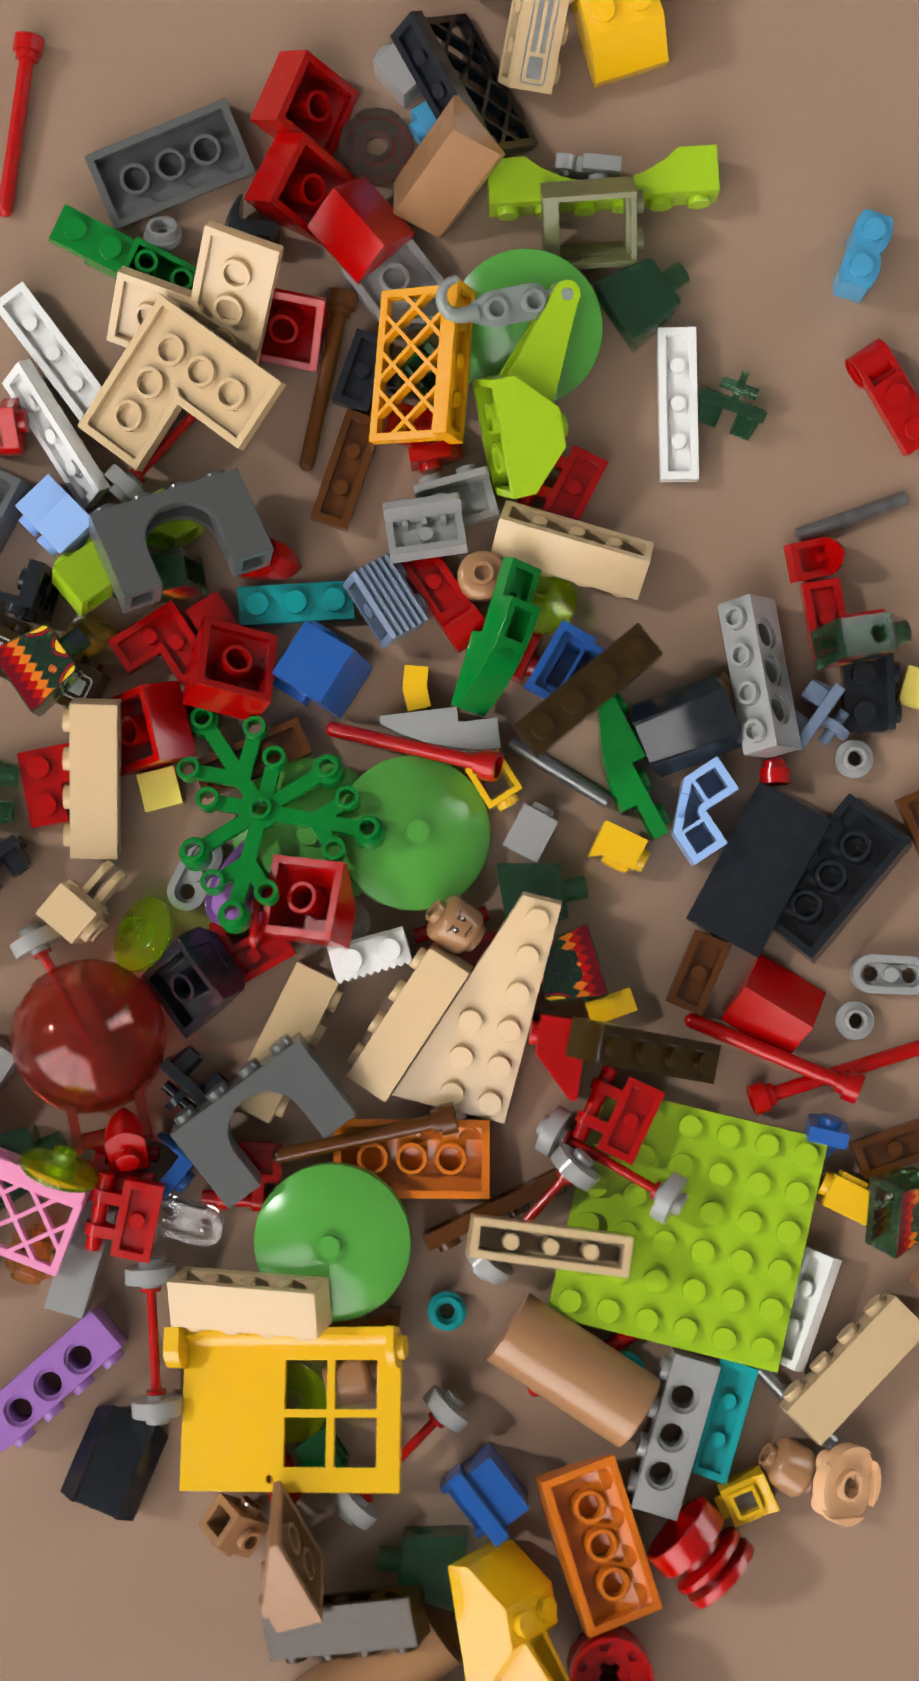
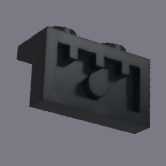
M30 559L28 567L22 569L18 578L17 588L20 591L19 596L0 591V602L5 604L4 611L15 614L14 617L33 624H37L39 618L51 621L60 593L52 583V568L46 563Z
M889 652L890 654L881 657L882 655H866L863 662L861 661L864 657L858 660L859 658L853 659V663L849 661L846 662L849 664L840 666L841 687L846 689L841 696L842 710L849 714L842 726L850 734L889 733L896 729V723L901 722V701L895 700V685L900 683L901 670L899 662H894L893 652ZM842 656V657L840 658V660H841V659H844V658L857 657V656Z

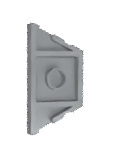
M413 239L409 240L358 285L343 268L341 270L344 280L359 295V299L378 323L382 291L440 285L444 281V278ZM433 298L423 309L430 319L439 312L436 298ZM406 300L394 301L392 318L398 322L412 306ZM418 314L404 331L422 329L427 323Z

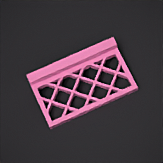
M0 1147V1196H2L10 1214V1217L0 1221V1227L13 1221L22 1241L11 1247L0 1242V1255L56 1277L85 1201L89 1198L94 1183ZM4 1181L13 1185L6 1188ZM21 1187L30 1191L36 1205L18 1213L9 1192ZM41 1196L47 1197L49 1200L43 1202ZM55 1202L73 1208L68 1222L54 1227L46 1210V1206ZM38 1210L47 1231L29 1238L20 1218ZM64 1230L63 1236L60 1241L57 1232ZM50 1236L56 1248L53 1262L50 1263L38 1258L32 1243ZM25 1247L27 1253L18 1249Z

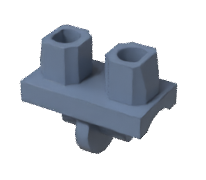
M813 678L800 698L817 708L811 719L795 710L802 749H799L801 752H803L820 726L824 731L818 741L824 746H828L834 736L841 740H846L849 736V731L842 726L849 716L846 711L839 709L833 719L828 717L846 690L837 683L831 688L827 684Z

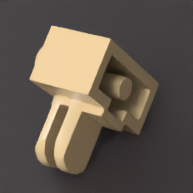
M107 860L84 886L73 879H69L66 883H60L35 914L71 944H86L89 941L94 943L109 926L105 921L111 914L107 912L108 908L105 904L126 880L127 874L123 870H119L94 896V893L115 868V864L111 860Z

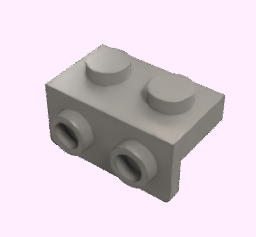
M477 463L464 465L456 469L457 474L443 478L439 473L427 475L419 479V484L413 486L415 498L433 496L437 493L448 494L458 492L460 494L464 527L500 517L490 482L488 466L479 467Z
M458 492L448 494L437 493L433 496L414 499L401 498L382 504L391 564L468 553L461 500Z

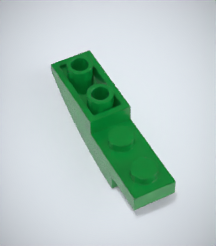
M67 204L64 205L50 234V243L82 258L84 264L117 279V273L120 268L126 266L187 289H193L197 267L139 237L133 239Z
M503 557L482 632L472 630L451 702L452 706L479 716H485L508 685L525 653L541 610L540 607L532 604L541 569L514 557Z
M618 693L598 710V744L604 776L619 813L622 814L634 807L651 841L669 832L665 825L670 823V819L662 804L658 802L654 805L647 791L652 789V786L642 768L636 770L633 765L642 760L646 755L636 728L631 729L625 715L629 714V709L621 694Z

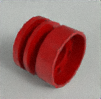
M702 1496L684 1505L680 1509L677 1521L671 1519L667 1521L656 1535L647 1553L648 1560L666 1578L672 1579L679 1576L677 1581L678 1590L682 1594H688L689 1601L699 1609L712 1605L737 1582L745 1572L754 1553L753 1545L746 1538L740 1537L739 1531L734 1526H727L722 1529L724 1523L723 1514L706 1497Z
M624 1626L616 1627L592 1638H589L582 1631L570 1645L566 1660L567 1674L570 1681H654L652 1666L639 1638ZM604 1662L609 1666L614 1664L616 1672L612 1675L607 1671L602 1673L600 1665Z

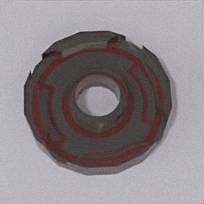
M379 107L364 109L355 114V117L343 127L339 140L341 160L344 167L356 179L365 176L376 187L392 184L415 152L413 134L408 124L394 111ZM377 138L382 139L387 143L388 147L384 153L374 155L366 149L369 141Z

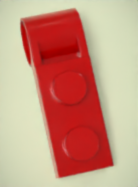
M878 338L845 359V367L852 381L859 388L865 389L902 455L908 456L919 449V397L888 345Z
M441 557L400 562L406 570L408 580L416 592L424 598L428 610L456 651L461 653L467 649L472 630L482 632L485 619L477 607L462 593L457 580Z

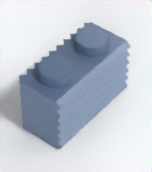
M389 553L355 570L343 583V587L347 590L348 595L351 596L352 602L355 603L356 608L359 609L360 614L364 617V621L368 623V627L372 629V633L384 649L420 629L430 619L427 615L428 607L424 598L418 593H413L406 582L407 573L401 563L391 564Z

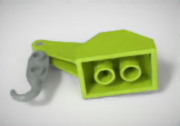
M457 275L450 276L439 285L436 292V304L439 312L445 319L453 323L470 322L488 327H500L531 320L500 374L474 378L471 381L486 462L490 473V482L494 494L512 499L537 494L566 448L565 437L568 436V423L565 415L560 413L559 406L554 404L574 316L581 295L580 288L572 280L556 281L550 286L549 290H546L537 283H525L487 291L467 306L455 308L449 304L447 292L453 284L459 281V277Z

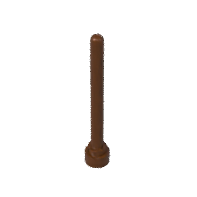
M331 287L327 295L328 313L331 315L299 461V466L303 471H311L315 465L345 321L350 318L351 312L356 311L359 295L343 288Z
M453 1102L439 1104L437 1109L430 1111V1115L280 1147L273 1151L272 1159L274 1162L281 1164L434 1130L435 1134L442 1132L443 1136L459 1133Z

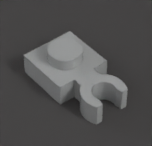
M557 153L555 174L567 178L578 177L581 180L620 177L622 156L584 153L583 157H578L569 153Z

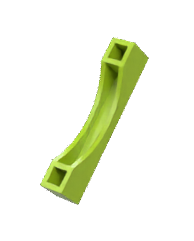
M717 144L678 147L663 161L644 172L633 175L636 190H643L644 208L650 207L651 211L661 212L679 205H688L690 209H703L710 206L711 203H716L720 191ZM525 156L502 158L487 178L489 218L497 217L501 221L517 220L521 215H536L537 218H541L540 183L571 181L575 179L562 177L541 168ZM623 198L559 203V213L574 212L576 216H590L600 210H612L615 214H623Z

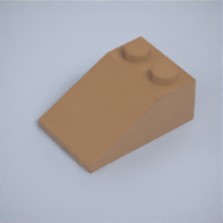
M281 1480L273 1482L265 1560L261 1562L264 1588L263 1593L259 1595L261 1614L265 1619L268 1618L277 1633L323 1622L324 1554Z

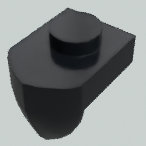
M239 194L230 208L225 226L279 244L280 233L277 222L243 218V194Z

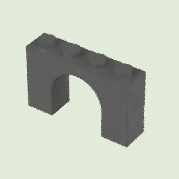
M238 468L228 471L223 469L215 470L202 479L193 482L179 481L171 485L167 490L154 494L144 492L136 495L131 501L118 505L112 503L98 507L94 512L89 513L88 532L123 613L161 601L163 584L145 541L156 527L165 522L188 520L207 528L217 539L233 577L269 566L274 548Z
M300 1032L291 1038L288 1034H285L277 1039L269 1047L270 1054L260 1061L255 1057L246 1062L237 1071L239 1077L228 1085L224 1081L218 1083L206 1093L205 1097L208 1100L196 1109L192 1104L187 1106L173 1119L176 1123L173 1125L170 1136L228 1209L261 1186L262 1174L236 1142L231 1131V1115L243 1100L262 1092H274L285 1095L298 1104L324 1138L356 1115V1104Z

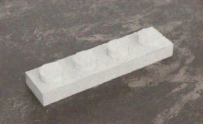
M22 281L0 297V316L79 421H81L102 386Z
M658 327L656 335L659 483L698 482L696 327Z
M26 359L17 362L3 381V386L11 398L19 397L21 409L27 410L29 427L77 503L83 510L94 507L111 486L31 360Z

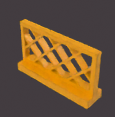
M459 279L457 283L448 289L447 300L452 307H465L475 300L476 291ZM439 285L382 291L369 442L374 445L441 440L448 444H463L473 323H453L445 319L440 312L430 319L424 313L423 309L433 298H436ZM406 300L412 307L396 322L392 318L393 302ZM419 314L427 325L412 340L405 333L404 329ZM435 332L439 336V346L427 357L419 347ZM401 335L408 345L393 360L389 356V347ZM416 352L424 363L409 378L401 367ZM432 370L436 375L435 386L424 395L416 385ZM397 372L405 383L390 398L386 393V383ZM413 390L421 401L406 416L397 405ZM429 408L433 413L432 430L419 431L413 423ZM394 410L402 421L392 432L382 433L383 420Z

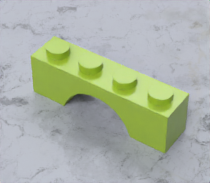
M161 488V489L155 491L154 493L163 491V490H165V489H164V488ZM188 520L168 521L156 527L149 534L145 542L148 546H155L164 550L178 547L183 548L203 534L204 526ZM91 536L86 540L85 546L74 553L71 550L63 553L54 562V567H52V583L80 617H83L112 597V585Z

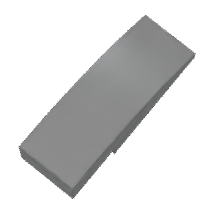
M457 707L380 716L382 728L403 738L469 753L483 752L485 749H499L501 751L497 717L459 722Z
M85 1202L59 1273L56 1277L53 1276L44 1306L45 1309L80 1319L88 1313L97 1279L102 1272L111 1241L102 1239L99 1251L85 1249L87 1234L84 1233L86 1219L91 1216L93 1203ZM108 1207L107 1222L111 1224L116 1223L119 1208Z

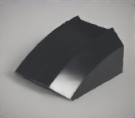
M713 674L645 698L632 707V724L637 730L649 760V767L660 777L684 770L742 747V731L724 687Z
M198 926L178 936L144 972L141 978L185 1039H187L215 1017L245 989L246 971L240 969L218 939V933Z
M115 1405L96 1407L60 1492L71 1502L80 1503L109 1515L115 1520L133 1521L140 1509L168 1436L159 1425H147L146 1421L135 1420L132 1418V1412Z

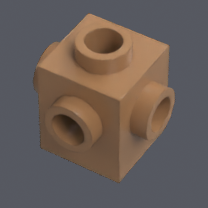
M220 1492L198 1526L212 1542L213 1547L227 1557L235 1554L250 1558L267 1533L269 1522L261 1514V1505L248 1496H243L240 1499Z

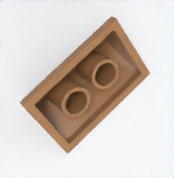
M459 95L452 97L394 181L393 214L439 238L447 234L505 155L504 151Z

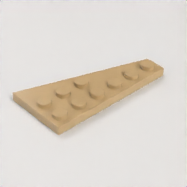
M528 892L522 893L502 923L496 936L477 961L471 974L463 983L432 1030V1033L411 1062V1065L392 1091L393 1096L436 1107L439 1104L453 1102L456 1112L505 1123L562 901Z

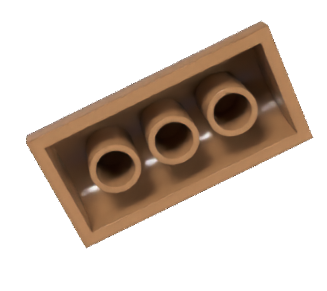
M530 1292L493 1343L485 1358L618 1448L622 1447L631 1438L645 1418L657 1395L661 1379Z
M425 1601L430 1632L416 1650L402 1654L396 1653L395 1649L382 1650L380 1653L369 1657H360L358 1653H347L338 1659L321 1661L294 1681H438L463 1664V1658Z

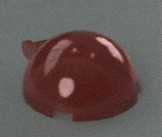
M99 959L73 960L52 968L31 984L32 987L14 1012L10 1040L11 1054L18 1073L36 1096L53 1107L65 1111L75 1156L85 1154V1149L105 1144V1128L81 1134L77 1114L108 1112L124 1106L133 1100L136 1114L142 1121L146 1139L152 1138L153 1132L144 1091L158 1073L166 1048V1020L159 1001L143 979L115 962Z

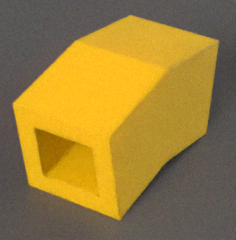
M404 665L402 689L408 712L432 709L427 690L429 667Z
M630 987L585 1002L590 1019L603 1022L638 1010Z

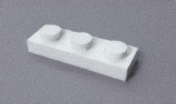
M805 1246L779 1363L793 1371L803 1373L842 1260L813 1247Z

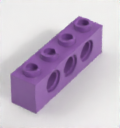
M98 1304L0 1390V1450L2 1452L12 1444L17 1449L20 1448L36 1433L32 1428L36 1422L43 1417L48 1423L65 1407L61 1401L72 1391L76 1396L80 1395L95 1381L91 1374L103 1365L108 1370L124 1355L120 1348L127 1342L128 1338ZM75 1346L87 1347L92 1355L91 1362H80L74 1354ZM54 1372L58 1374L62 1380V1387L59 1389L49 1387L45 1381V1373ZM23 1398L29 1401L32 1406V1414L24 1415L20 1413L16 1408V1399Z

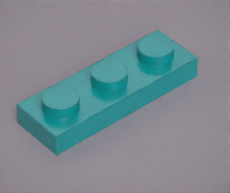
M345 581L237 587L239 625L245 627L303 624L305 621L312 623L313 620L318 623L355 621L354 602H352L351 596L348 595L347 590L343 587Z
M720 1359V1373L691 1472L726 1485L760 1368Z

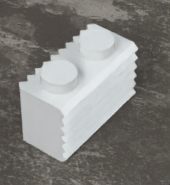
M404 926L351 940L349 949L327 947L335 979L340 984H343L345 980L350 982L353 978L357 980L360 976L366 977L367 974L374 975L375 971L381 973L382 970L388 971L390 967L396 969L397 965L403 967L405 963L410 964L413 960Z

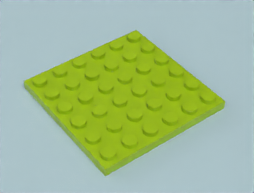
M607 1096L597 1118L608 1122L617 1101ZM662 1100L633 1165L597 1149L596 1147L602 1133L591 1129L586 1140L587 1145L654 1184L658 1181L665 1184L669 1176L676 1171L689 1179L684 1191L689 1197L678 1216L672 1214L667 1222L662 1224L649 1216L655 1202L649 1198L650 1192L593 1160L595 1163L593 1167L597 1170L600 1179L589 1191H584L577 1186L575 1187L567 1225L622 1232L634 1237L629 1278L556 1269L548 1305L575 1323L777 1373L827 1145L807 1141L806 1134L666 1100Z

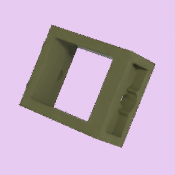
M633 176L540 183L542 250L563 257L579 270L637 265V251L644 250L643 227H637V214L644 213L643 190H636ZM623 198L624 241L560 246L559 203Z

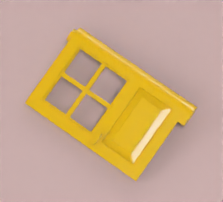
M397 1326L327 1327L318 1339L302 1342L296 1340L295 1337L287 1336L262 1338L258 1334L253 1333L226 1335L219 1330L206 1329L200 1332H191L183 1327H164L163 1357L165 1365L168 1368L184 1369L179 1491L272 1492L273 1482L281 1480L287 1492L401 1493L402 1360H406L408 1357L409 1345L407 1335H402L400 1328ZM287 1360H327V1409H286ZM337 1360H377V1409H336L335 1379ZM286 1417H326L325 1467H285ZM336 1418H377L376 1468L335 1467Z

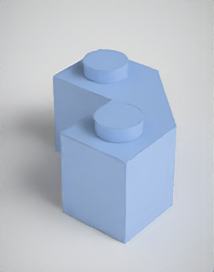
M49 474L15 505L23 514L18 521L34 537L39 532L42 534L37 541L52 557L58 552L61 555L70 550L73 553L85 545L86 540L90 537L88 532L89 515Z
M718 756L684 777L680 785L670 835L691 867L727 844L726 839L707 810L735 793L739 788Z

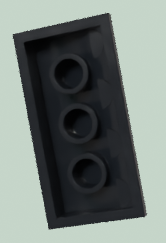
M759 782L686 919L693 925L759 958L832 821L796 800Z
M850 793L828 818L832 823L773 931L813 964L816 963L912 847L911 839Z

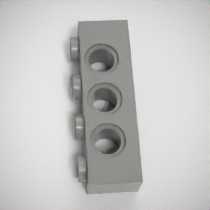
M747 594L717 605L737 719L742 731L744 755L771 758L802 749L775 599Z
M672 1346L669 1356H662L657 1372V1377L662 1379L658 1394L646 1414L647 1417H651L647 1432H640L636 1444L635 1454L640 1456L636 1470H629L625 1482V1490L629 1494L628 1499L631 1508L677 1521L721 1369L716 1359ZM680 1385H686L691 1388L690 1397L683 1402H677L671 1398L672 1391ZM670 1423L679 1425L680 1433L676 1438L667 1440L660 1436V1432L665 1425ZM656 1462H665L670 1466L669 1471L663 1477H653L649 1474L651 1466Z

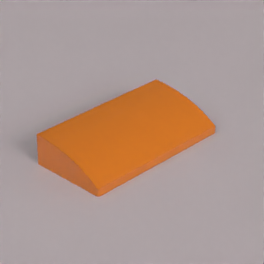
M350 1119L334 1131V1136L408 1119ZM457 1120L459 1133L443 1136L442 1132L435 1134L434 1130L336 1151L333 1152V1162L354 1164L373 1172L395 1191L399 1199L489 1200L490 1120Z
M614 1454L583 1460L535 1476L534 1480L582 1631L589 1638H592L663 1609Z

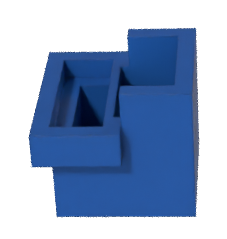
M313 620L312 624L305 621L272 672L277 677L273 686L307 707L313 701L319 707L341 719L373 667L356 650L347 645L349 642L345 638Z
M562 620L525 684L524 689L544 700L605 649L595 644L597 638Z
M490 1442L463 1463L457 1464L440 1480L441 1491L444 1495L448 1492L474 1526V1534L479 1539L484 1534H487L496 1547L509 1538L508 1525L529 1509L528 1491Z

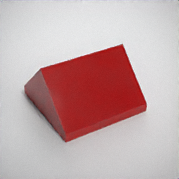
M365 176L333 187L307 225V229L357 285L415 236V232L402 218L393 214L392 206Z
M275 288L259 361L317 372L329 322L327 299Z
M761 954L759 958L756 957L720 1019L745 1035L792 1054L813 1029L826 992Z

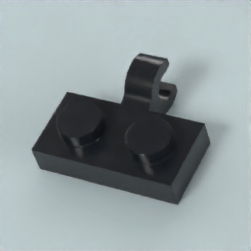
M357 328L331 399L333 404L369 416L372 409L378 335ZM394 342L389 347V356L392 353ZM395 373L386 383V391L393 395L405 383L398 373Z

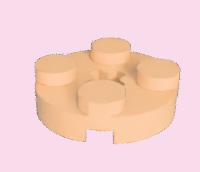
M841 1443L831 1450L824 1449L818 1454L815 1461L817 1470L814 1476L813 1496L811 1499V1506L815 1512L821 1514L827 1520L845 1527L856 1525L865 1518L860 1514L866 1509L867 1505L874 1507L881 1489V1469L878 1462L872 1460L870 1456L872 1453L868 1449L853 1443ZM850 1478V1484L845 1486L847 1479Z

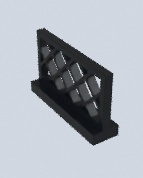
M422 10L411 11L390 37L436 120L452 97L459 95L488 133L496 138V143L504 151L505 155L533 150L539 142L508 87L497 82L499 71L467 13L426 18ZM459 27L466 41L452 33V28ZM449 45L462 53L463 59L448 51ZM471 60L480 65L484 74L470 65ZM467 78L482 87L481 93L466 83ZM489 92L499 99L502 107L488 98ZM486 111L500 120L499 125L485 117ZM508 125L517 131L521 139L507 131Z

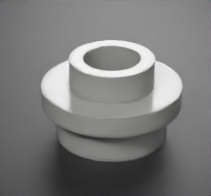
M167 216L151 219L147 223V229L144 232L145 241L166 252L177 247L183 239L181 228L173 218Z
M848 740L842 743L835 751L834 764L841 775L852 779L859 778L870 771L873 765V753L864 742ZM850 752H856L860 755L861 761L858 766H853L849 763L848 755Z
M846 1002L839 1007L835 1014V1026L843 1037L850 1040H860L868 1036L872 1031L874 1015L871 1009L862 1002ZM854 1013L859 1014L862 1019L861 1025L857 1028H852L849 1024V1017Z

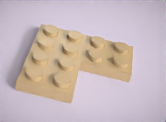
M209 220L204 226L192 290L122 266L117 273L106 341L127 348L159 295H162L259 364L284 246Z
M159 295L77 426L138 471H143L182 408L236 448L244 451L286 384L168 298Z

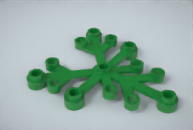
M196 708L191 712L188 720L193 734L197 738L209 742L225 769L200 765L195 758L187 756L180 759L177 763L176 771L186 783L201 781L238 788L244 799L223 796L219 795L212 787L201 788L195 796V801L201 811L205 813L219 811L239 816L203 838L191 837L186 839L179 848V858L184 866L191 871H202L211 864L214 850L248 830L241 857L219 871L216 869L205 871L200 878L202 888L211 896L220 895L224 892L227 885L234 882L230 899L220 906L217 914L218 921L225 931L231 934H240L249 928L252 915L246 906V900L251 883L254 887V895L261 905L272 906L279 900L280 891L277 885L272 880L267 879L257 863L265 830L272 828L276 823L310 828L322 846V853L325 859L329 861L343 862L347 856V848L340 838L335 837L333 833L353 836L357 844L366 850L376 849L384 843L386 831L378 817L365 815L358 820L338 817L344 812L355 811L360 805V796L353 786L345 785L340 787L335 794L334 800L314 812L285 807L319 785L326 789H333L341 785L345 779L346 771L340 758L332 754L320 756L314 762L313 769L276 792L281 770L286 767L288 760L281 747L276 745L269 746L262 754L265 769L258 791L251 779L261 742L268 734V727L265 721L259 716H250L244 721L243 731L246 738L240 760H238L220 732L222 722L218 713ZM202 716H210L205 724L197 723L198 719ZM259 724L262 726L258 733L252 734L249 732L253 725ZM272 755H281L279 762L275 764L268 762ZM326 764L334 765V769L330 773L321 772L322 767ZM186 766H195V770L193 773L188 775L183 774V770ZM353 794L355 797L351 803L344 804L341 802L344 795ZM207 795L215 796L211 804H202L203 798ZM258 806H268L264 814H255V809ZM365 825H374L375 830L369 835L361 833ZM334 845L340 846L341 851L338 855L331 856L328 854L330 847ZM194 846L200 847V852L196 856H188L190 848ZM211 878H220V882L216 887H207V882ZM267 887L274 889L273 894L269 898L260 897L263 889ZM239 909L237 918L233 920L227 919L226 916L229 910Z

